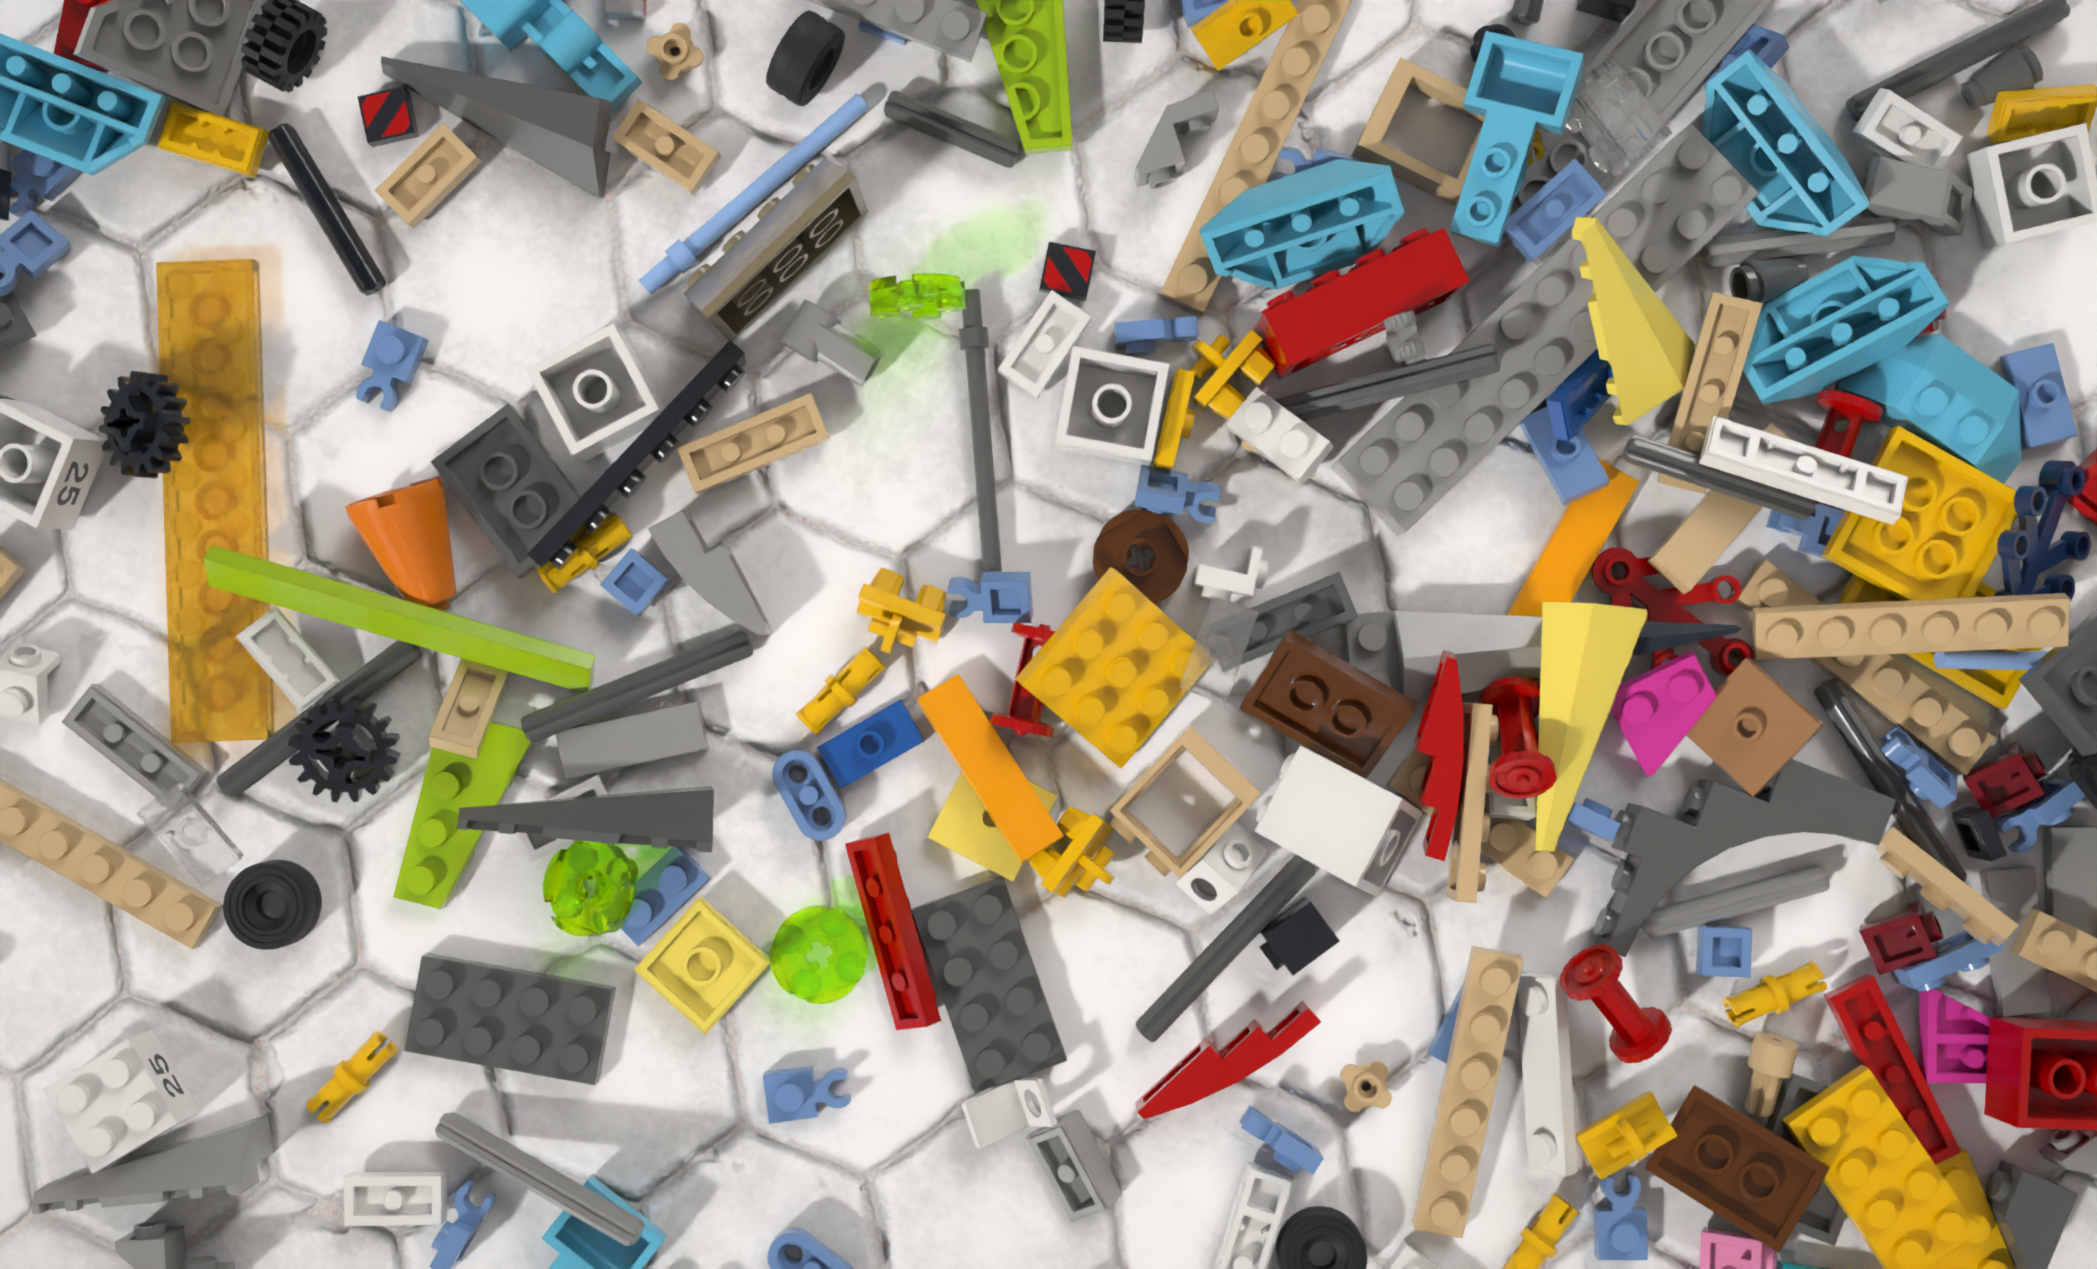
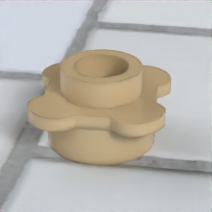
M676 23L672 26L670 32L661 37L653 36L647 42V51L658 60L660 64L659 72L666 80H676L680 75L687 74L693 68L699 67L703 62V52L700 48L693 45L690 39L691 31L685 24ZM673 48L679 49L680 52L677 56L671 55Z
M1374 1060L1370 1065L1358 1064L1355 1066L1354 1064H1347L1342 1068L1340 1077L1344 1081L1347 1092L1344 1104L1348 1110L1359 1112L1363 1107L1376 1106L1379 1109H1384L1390 1105L1392 1095L1387 1090L1385 1081L1388 1075V1068L1383 1062ZM1364 1082H1369L1371 1085L1367 1091L1362 1089Z

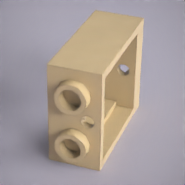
M1400 57L1351 156L1364 159L1366 163L1390 165L1395 178L1454 206L1459 201L1482 125L1456 178L1382 143L1381 140L1407 87L1417 90L1482 122V125L1485 116L1466 112L1463 103L1467 89Z
M1187 725L1109 806V811L1115 816L1109 824L1129 843L1137 837L1149 848L1150 851L1144 857L1164 877L1172 871L1181 879L1252 805L1261 793L1195 729ZM1185 748L1235 797L1188 847L1176 857L1127 808Z

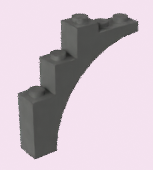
M1792 759L1754 797L1715 781L1699 779L1697 786H1692L1684 798L1682 812L1685 813L1683 822L1644 806L1628 803L1626 810H1620L1614 821L1621 825L1611 848L1629 854L1626 863L1621 862L1613 875L1611 887L1615 892L1609 908L1604 907L1597 917L1594 934L1598 936L1595 945L1605 944L1611 946L1619 955L1626 957L1642 923L1663 896L1694 868L1729 848L1767 836L1801 832L1834 834L1864 843L1879 845L1896 799Z

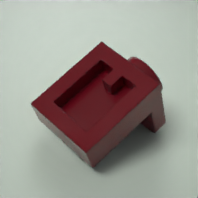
M2017 740L2008 744L2009 752L1971 769L1967 776L1963 775V780L1982 809H1989L1992 819L2045 794L2041 778L2048 775L2043 763L2033 749L2024 752Z
M1920 900L1909 903L1907 911L1860 925L1859 929L1879 975L1937 958L1938 941L1944 939L1943 931L1933 911L1925 913Z

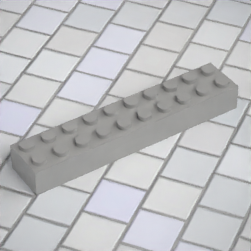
M1690 123L1590 218H1597L1656 293L1759 192ZM1572 236L1568 238L1449 353L1486 344H1494L1500 356V371L1404 396L1331 466L1396 535L1407 532L1597 349L1587 304L1589 297L1593 296L1592 280L1581 277L1579 266L1582 261L1587 260V255L1580 240H1575Z

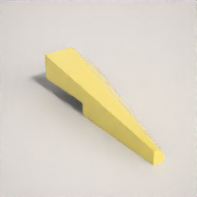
M1576 217L1571 233L1573 239L1582 242L1587 255V260L1582 261L1579 268L1581 277L1590 279L1593 283V296L1589 297L1587 304L1599 357L1609 362L1614 377L1608 378L1606 388L1608 394L1618 396L1619 400L1613 419L1616 425L1628 426L1684 389L1696 345L1597 218Z
M1542 602L1538 753L1548 756L1554 762L1557 779L1551 789L1541 795H1537L1535 851L1555 852L1565 821L1571 812L1575 796L1615 701V695L1633 656V650L1642 627L1646 623L1647 609L1596 603Z

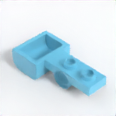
M459 0L509 51L514 49L528 35L588 96L613 102L611 114L642 84L640 78L562 0Z
M1489 31L1485 32L1463 103L1466 112L1485 116L1449 230L1452 235L1500 246L1514 198L1518 195L1525 177L1529 151L1536 129L1563 135L1583 74L1585 64L1584 53Z
M591 1175L583 1186L642 1219L645 1225L643 1232L634 1245L625 1246L563 1210L541 1238L560 1253L548 1269H642L668 1235Z

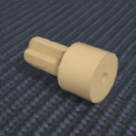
M1755 1032L1747 1065L1753 1069L1744 1104L1747 1112L1763 1118H1767L1774 1113L1782 1078H1791L1799 1049V1045L1796 1042L1769 1032Z

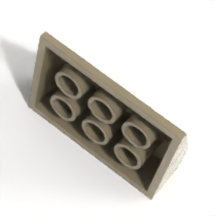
M823 159L816 167L813 164L804 167L793 179L792 185L794 188L781 200L775 197L766 203L757 215L759 221L747 233L741 230L734 234L723 246L722 251L725 253L712 266L709 264L701 266L689 278L687 284L690 287L683 294L728 341H733L868 212L857 180L849 170L826 159Z

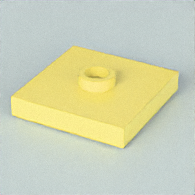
M961 772L928 838L1013 882L1022 864L1018 861ZM1028 780L1047 811L1050 812L1058 795Z
M700 896L635 967L634 971L706 1035L771 963L772 959L707 900Z

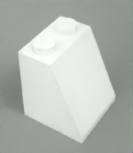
M1300 745L1296 754L1291 753L1284 761L1279 773L1281 782L1273 797L1268 796L1261 804L1256 816V821L1259 823L1254 832L1347 883L1378 897L1423 812L1403 798Z

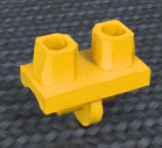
M1251 329L1226 360L1221 355L1231 342L1224 335L1220 334L1210 346L1197 339L1191 346V349L1199 359L1189 371L1195 372V377L1199 380L1210 368L1216 372L1194 396L1192 403L1201 411L1208 407L1216 414L1229 420L1246 400L1241 393L1228 383L1236 371L1239 370L1254 384L1259 386L1276 366L1266 351L1259 346L1262 338Z
M880 568L870 585L863 583L858 595L857 613L872 619L868 631L884 637L881 651L891 654L896 642L913 648L918 636L938 643L946 616L943 613L946 592L931 585H922L916 601L912 602L898 596L903 586L904 577L894 571Z
M1071 806L1068 807L1057 824L1058 828L1072 839L1067 849L1061 854L1049 846L1029 861V864L1044 879L1041 885L1051 893H1057L1064 898L1075 884L1085 892H1088L1097 878L1108 885L1115 878L1112 873L1105 869L1115 855V852L1104 845L1115 829L1109 822L1094 813L1090 816Z
M1650 1091L1645 1092L1575 1133L1579 1146L1597 1177L1601 1180L1635 1160L1640 1161L1646 1158L1647 1153L1677 1137L1654 1094Z

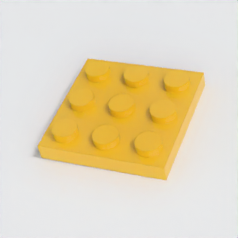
M1900 426L1892 427L1871 465L1908 476L1899 519L1894 525L1846 510L1821 556L1902 601L1973 597L1998 553L1997 542L2000 534L2006 529L2010 530L2018 516L2014 508L2016 490Z
M1110 567L1015 680L1122 769L1215 658L1123 575Z

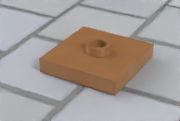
M1745 658L1715 690L1716 699L1686 736L1754 797L1775 778L1825 724L1751 658Z

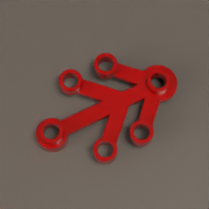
M1621 547L1602 551L1596 557L1591 569L1593 582L1599 590L1609 594L1611 605L1632 608V595L1646 606L1648 610L1647 619L1653 622L1705 624L1681 606L1710 601L1716 604H1731L1741 595V584L1731 575L1717 576L1708 583L1696 584L1686 594H1683L1676 587L1658 590L1642 578L1660 574L1647 562L1651 557L1637 558L1631 551ZM1615 562L1622 564L1625 569V575L1621 580H1616L1611 576L1610 568ZM1721 581L1727 582L1731 587V593L1726 599L1720 597L1717 592V587ZM1721 636L1696 642L1710 653L1709 661L1711 667L1722 676L1728 677L1739 666H1733L1728 661V654L1733 648L1740 651L1742 655L1741 662L1745 658L1754 660L1750 645L1739 638L1725 639ZM1674 648L1653 651L1654 659L1651 662L1650 670L1659 666L1666 658L1672 660L1678 657V655L1674 654Z

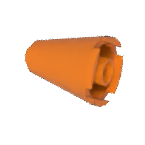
M440 476L417 481L399 489H391L345 506L349 519L403 600L441 611L450 607L448 599L457 593L445 489Z

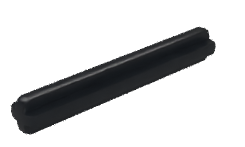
M288 123L280 124L268 132V140L359 291L369 296L383 289L386 286L385 278L296 130Z

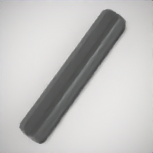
M892 91L885 103L884 112L885 116L889 119L1007 168H1012L1017 161L1021 147L1020 143L1016 140L898 91Z

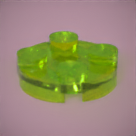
M919 273L912 274V280H904L898 283L895 275L878 278L868 283L870 315L872 317H894L899 315V311H912L913 319L931 320L940 318L941 311L954 312L966 309L965 282L955 275Z
M575 840L573 842L576 843L567 849H560L552 857L544 875V901L551 902L552 911L556 915V917H550L558 928L574 936L594 937L605 933L617 932L622 928L634 901L635 881L639 872L638 866L632 858L627 857L623 850L615 844ZM594 878L595 892L587 900L588 891L583 889V883L585 880H592Z
M825 905L804 907L791 914L776 932L770 950L771 969L778 984L790 995L794 994L799 999L807 1000L806 1002L813 1004L831 1003L849 994L865 973L869 955L868 943L861 926L842 908ZM820 941L822 946H830L833 954L827 957L828 965L826 967H820L817 961H808L806 954L813 950L812 942Z

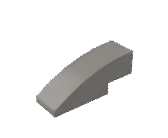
M682 510L648 528L666 559L683 580L706 602L732 621L758 635L767 636L774 632L730 547L722 544L709 550L691 514Z

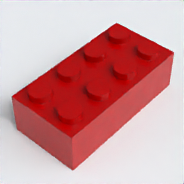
M1427 227L1421 228L1400 240L1401 245L1394 248L1391 253L1385 255L1382 248L1374 250L1355 261L1356 266L1340 276L1337 269L1332 270L1311 281L1312 287L1308 288L1304 294L1296 297L1293 290L1268 301L1266 303L1267 308L1261 311L1262 316L1254 329L1262 338L1261 344L1264 350L1276 364L1273 369L1278 380L1386 330L1384 320L1389 317L1411 310L1416 316L1452 299L1470 280L1445 228H1441L1431 234Z
M1990 1017L1984 1114L2017 1128L2097 1130V1021Z

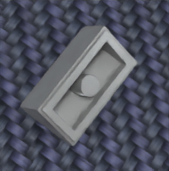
M1074 1110L1056 1119L1058 1124L1052 1127H1041L1026 1136L1071 1222L1109 1209L1122 1195V1189L1079 1110Z

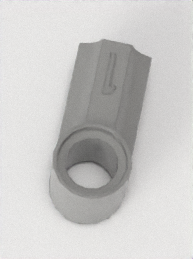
M805 299L781 337L780 342L813 363L819 361L860 387H863L878 366L883 351L860 335L841 326L839 319Z

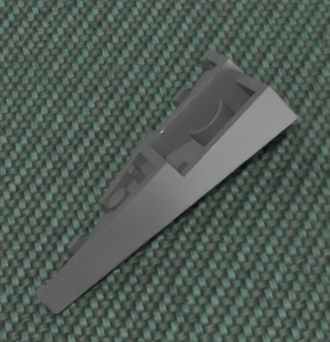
M381 56L383 74L589 194L604 198L611 152L605 151L613 102L601 98Z
M711 786L461 807L459 808L457 829L499 831V833L516 834V832L543 834V837L612 844L652 845L655 848L665 849L668 846L697 848L698 852L712 853L714 789Z

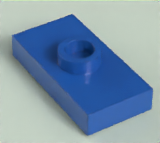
M1598 348L1546 399L1553 436L1556 439L1569 442L1612 396L1608 394L1606 388L1608 378H1614L1612 368L1607 360L1600 359Z
M900 699L821 744L817 749L838 786L842 789L923 743L925 739L903 700Z

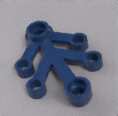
M2049 460L2040 471L2039 486H2021L2018 488L2014 497V508L2018 514L2019 530L2006 529L1998 538L1997 550L2002 561L2004 589L1997 591L1994 596L2065 593L2070 598V601L2072 600L2075 593V581L2071 575L2052 573L2046 577L2043 585L2035 589L2034 586L2039 574L2066 559L2083 561L2090 553L2091 538L2087 532L2065 531L2060 540L2050 545L2067 499L2072 498L2074 495H2079L2084 489L2086 477L2082 467L2076 466L2072 461ZM2042 514L2039 524L2037 526V516H2040ZM2019 560H2022V563H2023V566H2022V569H2021V570H2020V562H2019Z

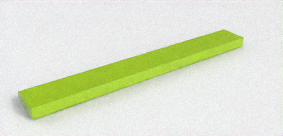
M210 545L204 557L207 581L210 587L582 693L591 689L594 680L596 656L591 653L218 546Z

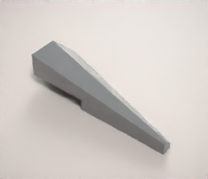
M269 1114L102 1169L94 1174L90 1173L34 1192L31 1204L32 1214H40L45 1211L65 1208L66 1211H74L84 1208L86 1204L100 1202L102 1208L164 1202L169 1199L185 1196L197 1199L208 1196L209 1192L227 1190L228 1195L242 1194L260 1182L257 1162L275 1152Z

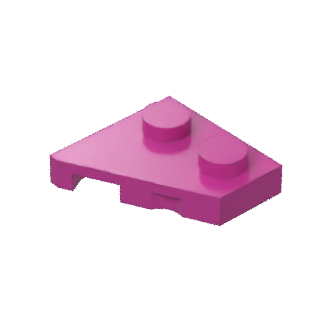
M1693 650L1619 685L1611 713L1647 777L1656 773L1716 699L1717 695Z
M1937 989L1919 991L1918 1066L1926 1082L1986 1083L1990 1018L1944 995Z

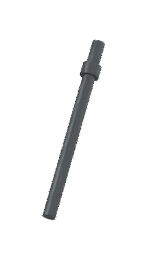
M966 289L961 291L963 328L959 329L960 349L965 350L982 568L983 572H1002L984 349L989 348L988 328L982 326L980 290Z

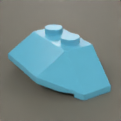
M0 33V140L92 176L148 144L166 99L164 96Z
M1750 49L1707 82L1702 135L1759 192L1745 206L1758 225L1828 236L1870 206L1867 196L1841 151L1790 86Z
M1337 159L1243 191L1200 228V235L1217 275L1225 277L1231 275L1245 282L1277 290L1323 275L1335 269L1339 270L1356 264L1355 261L1378 249L1394 223L1398 222L1405 212L1390 165Z
M1852 256L1762 305L1743 372L1762 404L1813 396L1819 391L1904 348L1949 306V301L1924 262L1909 261V263L1891 259Z
M1941 334L1914 338L1904 348L1837 382L1834 387L1840 392L1862 397L1880 406L1883 410L1880 421L1889 428L1900 426L2005 484L2022 460L2019 390Z

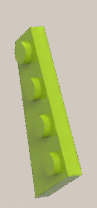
M976 0L978 9L988 14L984 27L1025 154L1073 151L1063 0Z
M492 721L477 759L432 747L395 887L394 898L437 909L446 907L475 853L474 849L485 831L457 829L459 808L496 805L501 802L508 787H511L520 771L519 767L529 748H532L535 743L526 738L522 728Z

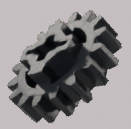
M131 371L130 377L120 376L117 378L119 390L108 389L107 394L111 400L110 406H101L100 411L107 417H104V424L99 426V432L107 434L108 438L102 445V450L113 452L109 464L114 467H121L122 475L155 479L158 478V473L168 474L171 472L170 461H181L182 459L181 453L177 448L179 444H188V437L182 433H184V427L191 423L190 418L182 416L181 410L187 405V400L185 398H176L180 386L177 383L168 382L167 375Z
M334 696L327 702V711L316 703L308 711L311 719L301 717L297 721L295 727L303 734L293 735L288 745L300 749V751L290 758L289 763L294 766H303L304 771L297 778L300 783L310 779L316 783L313 788V795H319L326 788L331 790L332 802L337 803L343 792H348L351 800L358 802L362 796L363 788L374 795L381 787L378 779L389 781L394 771L386 764H396L401 753L390 749V747L397 744L400 736L399 733L386 732V727L392 721L390 716L379 720L373 716L376 712L377 704L372 703L365 710L359 708L357 696H352L346 706H342L338 697ZM339 720L334 731L316 733L317 729L325 723ZM361 725L371 733L374 739L368 737L361 728ZM340 741L347 742V750L353 752L350 757L342 755V748L337 746ZM317 760H320V762L324 765V767L327 769V771H325V770L319 765V763L317 762ZM369 765L374 766L366 774L351 778L352 772L357 767L368 768Z

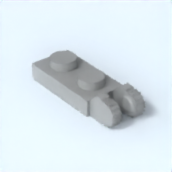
M1412 310L1384 320L1386 341L1393 364L1403 362L1404 366H1409L1426 360V351L1420 339L1416 318Z

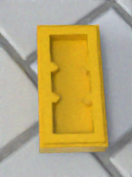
M1229 0L1190 29L1215 68L1219 71L1299 14L1291 0Z
M2095 84L1998 92L1986 135L1992 143H2001L2084 123L2087 124L2089 133L2097 107V86Z
M171 101L157 147L165 152L256 178L267 143L268 131L257 126Z
M1179 368L1174 373L1153 461L1154 468L1171 471L1174 466L1180 437L1188 439L1190 437L1196 410L1187 409L1195 376L1193 371Z

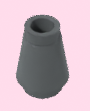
M2024 46L2018 50L2010 48L1971 77L1970 80L1961 84V92L1968 106L1975 110L1981 106L1995 103L1998 92L2034 89V84L2043 79V70L2037 56L2029 47Z
M1800 257L1744 260L1739 267L1733 268L1730 273V290L1733 297L1764 304L1807 281L1808 268L1805 261Z

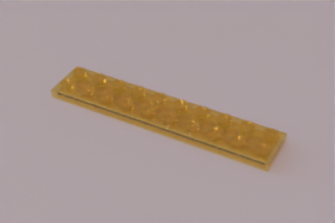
M254 259L156 262L159 374L167 375L168 382L177 383L180 386L176 398H185L187 400V405L181 410L182 416L190 418L191 422L184 427V433H182L188 437V444H179L177 448L182 456L181 461H170L171 472L168 474L163 473L171 743L267 740L274 734L273 680L235 636L269 612L270 603L208 586L204 565V557L210 545L269 561L259 262Z

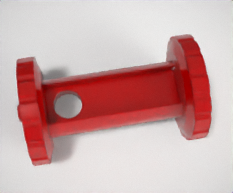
M1832 390L1819 391L1815 403L1827 411V415L1815 447L1850 458L1862 423H1878L1883 414L1882 408L1867 399L1853 394ZM1841 419L1850 421L1847 430L1843 432L1835 431L1834 427L1837 421ZM1816 501V505H1818L1819 503H1821V504H1824V505H1827V506H1830V507H1833V508H1836V509H1839V510H1844V509H1840V508H1837V507H1834V506H1831V505H1828V504H1825V503Z
M1013 622L1011 632L1024 638L1015 678L1033 658L1034 649L1038 646L1043 647L1055 633V631L1050 630L1049 625L1040 624L1038 628ZM1016 680L1014 681L1007 714H992L990 720L991 724L1014 729L1015 734L1022 736L1032 733L1053 737L1055 729L1049 724L1041 722L1045 704Z
M1521 676L1504 677L1491 682L1489 686L1483 689V693L1480 695V703L1493 705L1492 715H1497L1501 757L1494 761L1489 768V784L1496 793L1508 798L1523 799L1541 795L1553 787L1557 776L1554 762L1548 756L1538 753L1534 718L1539 715L1540 683L1531 678Z
M1600 944L1585 948L1578 952L1577 955H1574L1564 966L1563 972L1560 975L1561 988L1571 999L1577 1001L1591 999L1613 1027L1612 1034L1609 1037V1047L1620 1061L1639 1063L1653 1057L1668 1042L1672 1032L1671 1021L1660 1009L1655 1007L1640 1008L1618 980L1623 969V961L1613 947Z

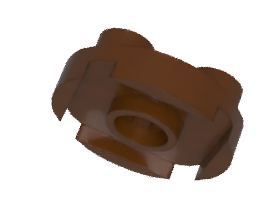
M1133 509L1116 515L1104 525L1093 547L1092 565L1098 581L1112 567L1151 602L1156 604L1171 596L1179 588L1187 572L1189 549L1184 534L1170 518L1151 511ZM1137 544L1142 550L1150 548L1154 554L1148 560L1151 568L1144 572L1139 566L1131 568L1127 563V560L1132 557L1130 548Z

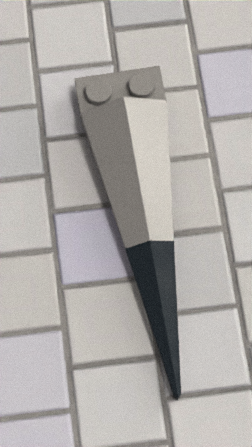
M1394 610L1357 614L1358 618L1343 624L1346 662L1416 701V704L1427 702L1443 650L1453 652L1457 659L1461 694L1483 690L1491 682L1504 677L1521 676L1531 679L1540 677L1542 617ZM1646 621L1633 650V656L1738 633L1742 628L1737 625Z

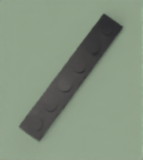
M729 340L527 555L547 574L554 566L558 570L563 569L578 553L579 548L575 544L589 530L592 534H595L609 521L613 515L609 508L619 497L623 495L629 498L642 486L647 478L643 472L656 459L659 463H662L675 451L680 443L676 437L685 427L690 424L695 428L708 416L713 408L709 402L718 392L723 389L728 393L740 382L746 373L742 368L746 364L745 353Z

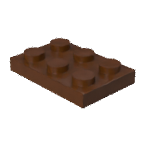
M1288 629L1243 698L1240 708L1341 767L1367 779L1414 713L1417 702Z
M1694 1084L1671 1123L1677 1137L1656 1148L1644 1169L1780 1253L1828 1173L1830 1166Z

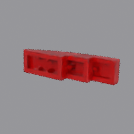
M1443 650L1414 744L1418 752L1430 755L1418 792L1421 804L1434 807L1422 846L1425 856L1445 862L1458 811L1464 763V710L1457 659L1453 652Z
M1302 1000L1268 1032L1253 1019L1220 1051L1205 1037L1135 1102L1137 1113L1143 1119H1147L1193 1104L1225 1089L1282 1055L1319 1025L1321 1021Z

